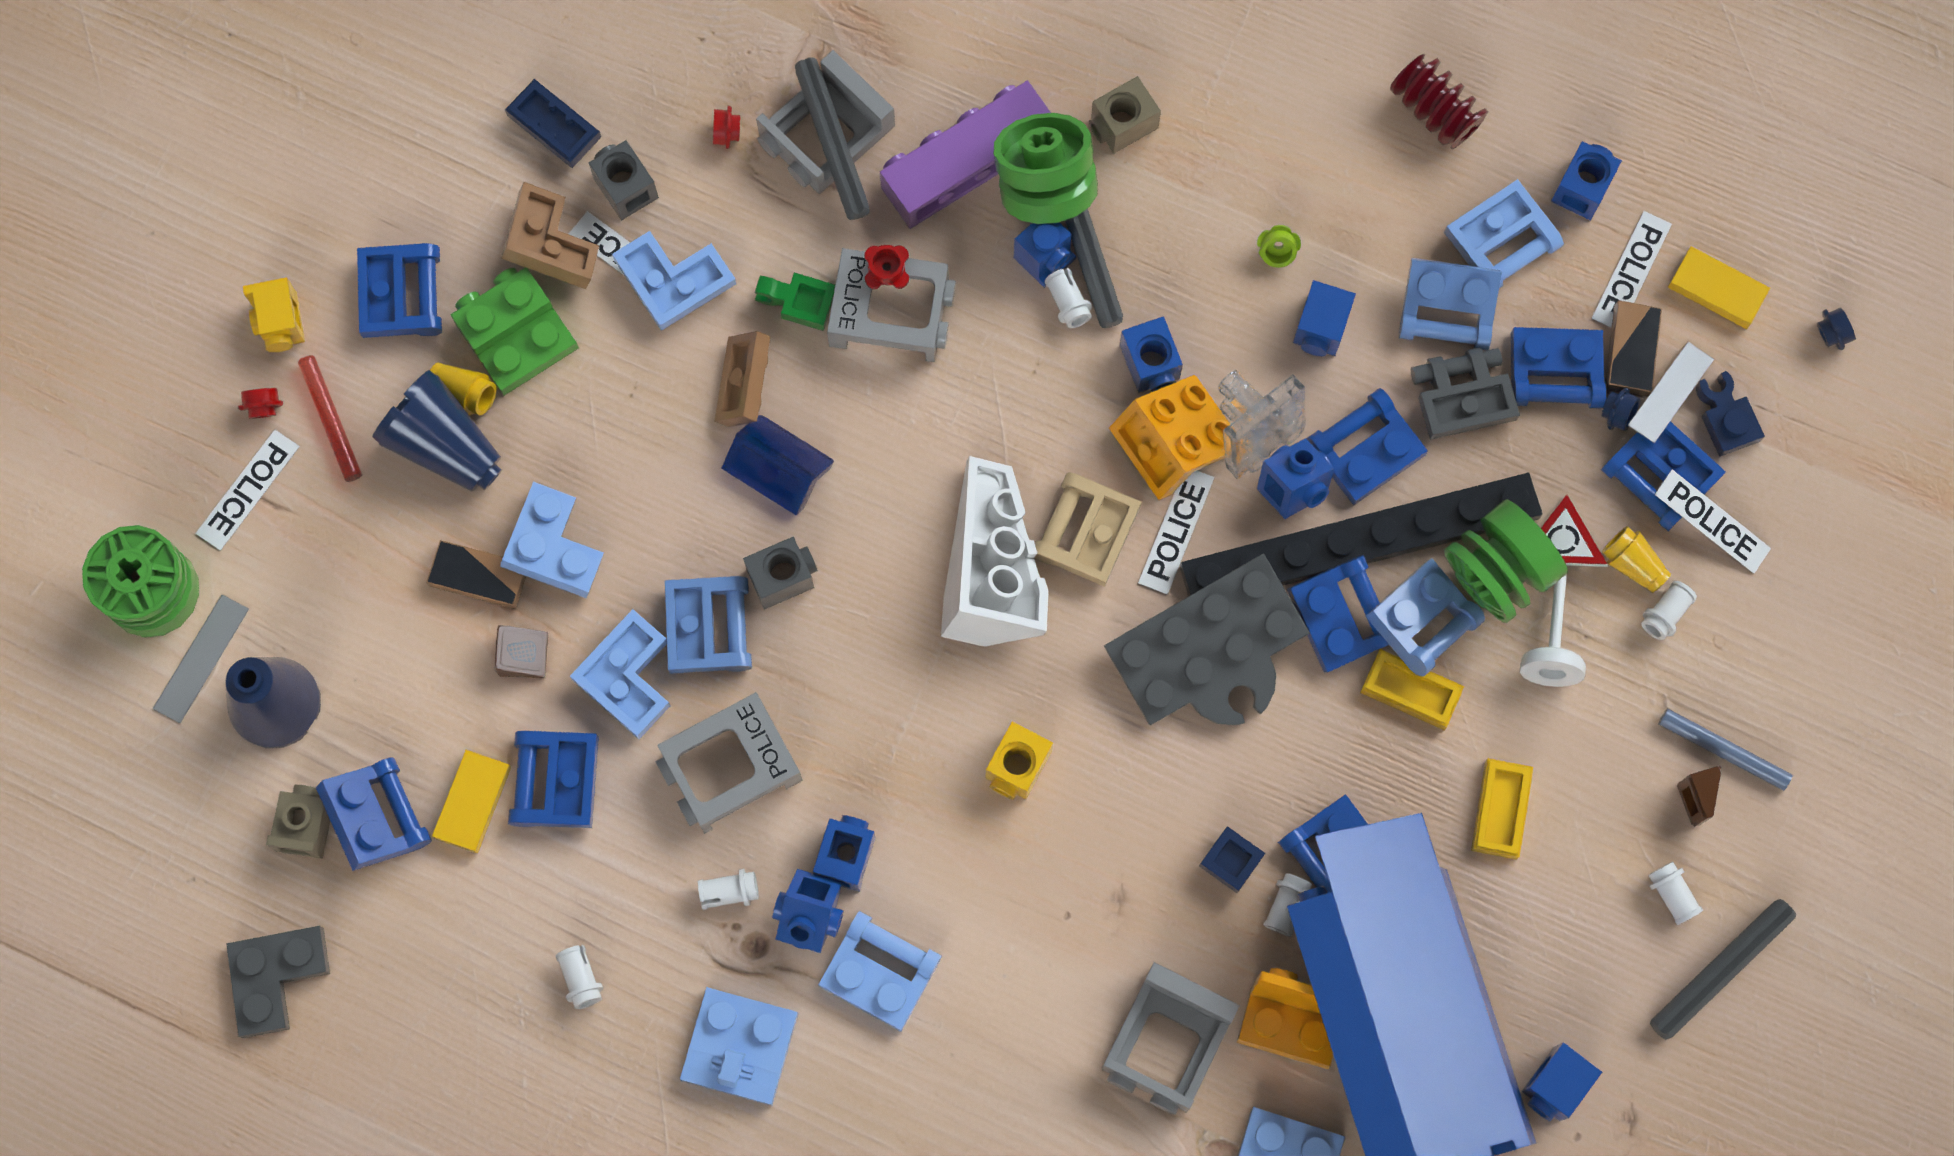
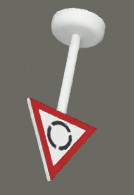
M1566 495L1541 529L1557 548L1567 566L1608 567L1569 496ZM1567 574L1554 584L1549 647H1540L1528 651L1522 656L1520 664V674L1523 678L1544 686H1571L1580 683L1585 677L1586 664L1581 656L1573 651L1560 648Z

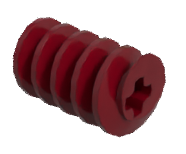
M1425 54L1419 55L1397 75L1391 84L1390 90L1395 95L1405 93L1402 103L1407 108L1416 106L1414 116L1418 120L1428 118L1426 128L1431 133L1441 130L1437 140L1442 145L1453 142L1450 148L1454 149L1478 129L1488 111L1484 108L1473 114L1470 110L1476 98L1471 96L1460 101L1458 98L1464 89L1462 83L1449 89L1446 85L1453 74L1447 71L1436 76L1434 73L1441 63L1439 59L1436 58L1425 64L1423 62Z

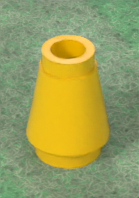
M440 362L435 363L430 368L431 372L440 377L468 415L474 413L483 415L492 406L497 388L496 384L490 381L487 374L444 365Z
M1628 526L1619 531L1602 550V553L1608 558V565L1644 588L1646 587L1651 593L1657 591L1671 576V573L1665 568V565L1641 532L1637 531L1634 533Z

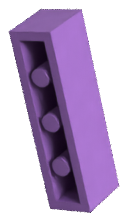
M1028 80L1017 87L1015 85L1007 86L996 94L993 102L982 109L972 108L959 117L957 124L944 132L937 130L925 137L920 143V147L907 155L900 153L889 159L883 166V170L880 171L881 189L909 229L998 175L993 154L994 141L1004 128L1016 120L1034 114L1051 112Z

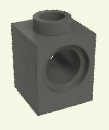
M627 140L617 146L612 144L604 147L595 155L594 160L589 162L595 182L621 221L659 198L654 180ZM626 171L632 174L625 182L616 183L611 181L612 177L618 172Z
M794 536L743 558L746 570L764 610L814 588L811 574L818 571L808 547L799 549ZM780 563H789L796 568L794 574L786 580L773 578L771 571Z

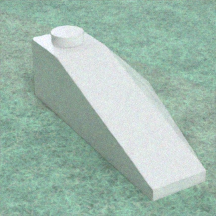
M969 456L966 461L944 592L941 637L985 647L1042 636L1047 631L1049 591L1045 578H1040L1034 559L1037 555L1034 540L1029 541L1023 521L1025 509L1012 466Z

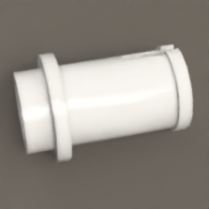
M1066 268L1065 271L1064 269L1057 270L1045 279V284L1059 308L1058 319L1061 323H1066L1068 328H1076L1091 319L1090 310L1092 305L1090 301L1083 299L1069 268Z
M1673 581L1670 588L1653 609L1648 608L1643 613L1644 620L1641 623L1643 629L1658 640H1664L1666 636H1673L1676 632V623L1690 605L1696 601L1697 595L1688 585L1680 581Z
M1671 862L1648 876L1653 882L1650 885L1651 890L1657 889L1673 915L1675 923L1679 925L1698 915L1703 909L1698 905L1681 876L1684 873L1683 868L1677 869L1674 862Z
M739 869L738 875L698 880L699 898L703 910L744 902L745 906H749L752 900L759 899L755 872L746 873L745 869Z
M1286 873L1283 881L1278 880L1276 883L1279 891L1263 925L1277 933L1292 937L1294 927L1287 906L1300 902L1298 894L1310 890L1312 884L1300 877Z
M577 945L559 952L556 955V959L560 964L569 993L566 995L567 1001L573 1002L575 1009H583L602 1000L600 992L603 990V986L601 983H596L586 955L585 946L581 945L579 947Z

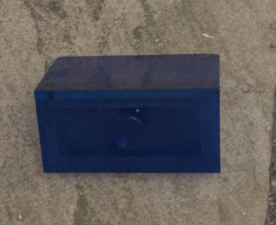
M759 415L757 422L749 423L736 433L721 469L794 515H798L805 508L817 480L831 469L834 460L770 419Z

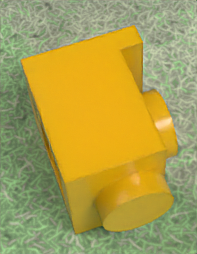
M287 277L243 286V293L254 308L249 309L252 331L255 336L260 335L265 342L266 351L283 352L291 349L293 344L305 342L297 292Z

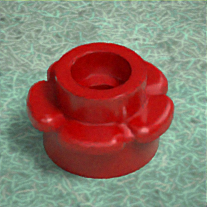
M728 105L727 110L714 109L713 145H726V149H729L730 141L739 142L740 115H732V107Z
M277 388L247 390L241 392L242 405L238 406V409L240 411L248 410L249 419L276 416L275 407L282 406L283 401L279 400Z

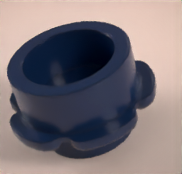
M1841 307L1831 312H1828L1827 309L1822 311L1824 320L1818 322L1817 327L1827 347L1835 344L1839 350H1843L1845 344L1856 340L1852 325Z
M1624 388L1619 394L1612 392L1608 396L1602 410V417L1607 419L1609 430H1613L1614 427L1623 431L1629 429L1630 426L1628 424L1636 415L1640 405V398L1631 395L1630 389Z

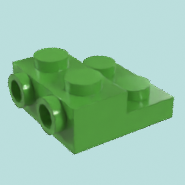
M526 267L519 272L516 268L504 270L494 279L495 287L482 295H479L476 291L466 294L457 301L455 305L457 311L450 314L457 328L503 396L579 349L577 342L552 307L550 300Z

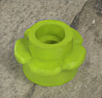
M1275 225L1271 230H1264L1258 236L1257 246L1260 247L1259 255L1269 266L1276 268L1288 266L1295 260L1297 251L1301 248L1300 237L1297 233H1292L1288 226ZM1276 242H1282L1283 245H1282V246H1275V243H1276Z

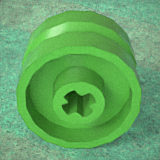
M1058 113L1034 114L1016 120L1004 128L994 141L993 154L996 171L1000 176L999 188L1002 204L1007 212L1017 219L1035 224L1059 223L1078 216L1089 208L1097 197L1098 180L1096 166L1093 162L1092 138L1090 131L1082 121L1070 115Z

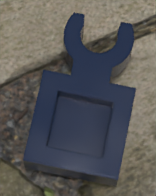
M1727 371L1722 372L1717 378L1721 386V392L1712 391L1705 379L1700 380L1696 385L1698 398L1711 407L1701 417L1719 457L1759 443L1765 437L1747 396L1734 400L1732 396L1734 381Z

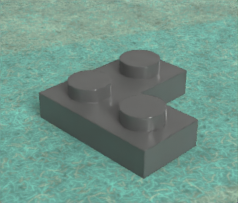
M315 926L226 943L238 1037L248 1038L290 1029L284 983L330 974L323 927Z

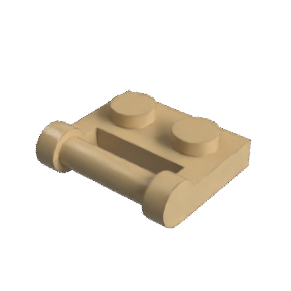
M1068 472L1061 484L1064 491L1041 541H1035L1037 555L1034 558L1043 563L1058 566L1105 587L1142 502L1083 476ZM1080 497H1086L1093 501L1070 552L1058 548V545Z

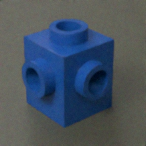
M1305 438L1290 447L1288 445L1280 447L1270 458L1263 461L1257 490L1286 519L1306 507L1314 508L1320 505L1327 498L1330 492L1329 486L1334 467L1331 465L1328 457L1323 452L1318 451Z
M797 869L787 892L780 891L775 903L772 919L779 920L775 940L791 944L800 949L821 953L827 937L836 938L841 925L844 910L837 909L836 907L842 882Z

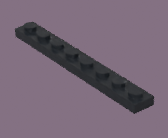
M1528 472L1183 561L1180 563V569L1189 597L1264 553L1281 584L1287 585L1312 578L1361 555H1364L1368 564L1461 540V535L1468 530L1478 535L1484 534L1485 531L1481 524V518L1506 499L1519 506L1533 520L1540 519L1543 513L1530 473Z

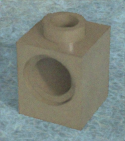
M1137 76L1093 101L1089 125L1096 139L1101 144L1107 142L1112 152L1116 153L1159 128L1161 110ZM1117 112H1125L1133 119L1128 122H1118L1112 118V115Z

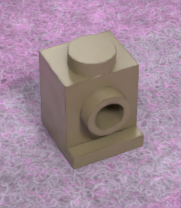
M294 785L292 793L280 791L271 835H268L266 845L276 852L323 858L330 819L315 787ZM304 810V821L299 825H292L295 811Z

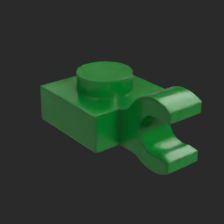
M795 272L790 284L760 275L755 289V294H757L755 301L769 306H783L781 319L824 331L831 310L836 284Z

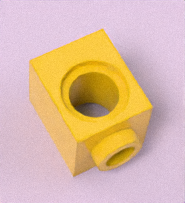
M1012 721L986 768L985 778L992 781L989 787L998 794L1014 800L1016 795L1027 799L1052 753L1053 742ZM1019 754L1028 759L1030 768L1023 774L1014 775L1005 769L1004 761L1011 755Z

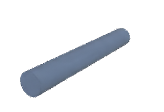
M1668 708L1659 721V725L1783 791L1788 787L1793 777V774Z

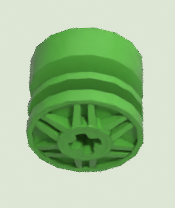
M1506 499L1481 518L1482 527L1488 537L1487 541L1473 531L1468 530L1461 535L1465 547L1457 542H1452L1444 549L1445 557L1455 571V576L1465 591L1476 603L1486 608L1495 618L1503 623H1508L1516 616V610L1512 603L1520 608H1526L1531 604L1530 597L1523 585L1524 582L1539 592H1545L1568 573L1567 565L1561 554L1543 530L1519 506Z
M140 525L118 527L101 536L88 551L82 567L83 588L90 602L127 633L141 637L164 636L181 627L193 613L199 598V578L191 561L158 531ZM137 570L140 578L133 583V578L130 575Z

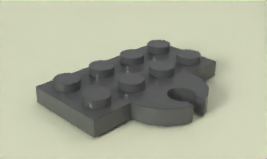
M1263 553L1105 644L1104 648L1149 725L1156 723L1188 703L1202 717L1216 724L1239 725L1244 724L1245 721L1243 715L1234 711L1229 705L1228 696L1231 690L1237 686L1249 688L1254 696L1253 708L1261 714L1268 707L1275 692L1276 671L1270 656L1310 634Z

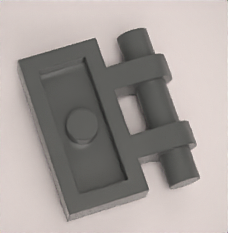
M1479 347L1467 350L1464 356L1443 360L1441 356L1427 359L1424 365L1411 367V377L1415 385L1430 381L1434 387V390L1422 392L1418 398L1430 440L1517 421L1520 413L1508 373L1490 377L1488 368L1502 365V356L1499 348L1482 351ZM1469 373L1472 376L1473 381L1451 386L1449 377Z

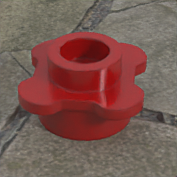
M881 245L879 247L871 246L865 251L864 257L868 262V273L865 275V283L869 288L878 289L881 285H893L897 289H902L907 286L909 275L905 272V262L909 259V252L905 247L901 245L895 247L892 245ZM884 264H889L891 269L885 271L882 267Z

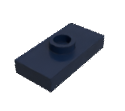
M535 79L505 109L510 119L571 168L601 138L598 129Z

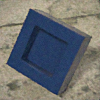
M1227 826L1199 867L1238 893L1264 857L1265 852Z

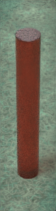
M313 355L305 356L298 361V365L346 482L355 481L362 476V472L316 358Z

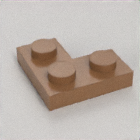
M523 182L518 193L501 259L586 289L592 278L599 245L558 231L566 197Z

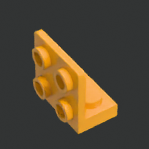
M1195 375L1135 399L1109 427L1158 500L1170 496L1194 471L1233 455L1244 447V443Z
M1271 968L1269 973L1261 971L1251 987L1237 1043L1329 1069L1333 1059V1052L1312 985L1297 981L1298 975L1288 970Z

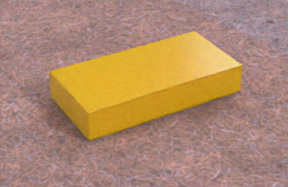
M1692 246L1688 249L1668 285V288L1745 329H1748L1770 290V287Z
M1379 649L1360 693L1445 730L1465 686L1431 671L1423 677L1418 676L1408 668L1400 657Z
M465 750L432 837L478 854L511 766L507 763Z
M1490 758L1486 759L1471 851L1515 860L1520 857L1534 767Z

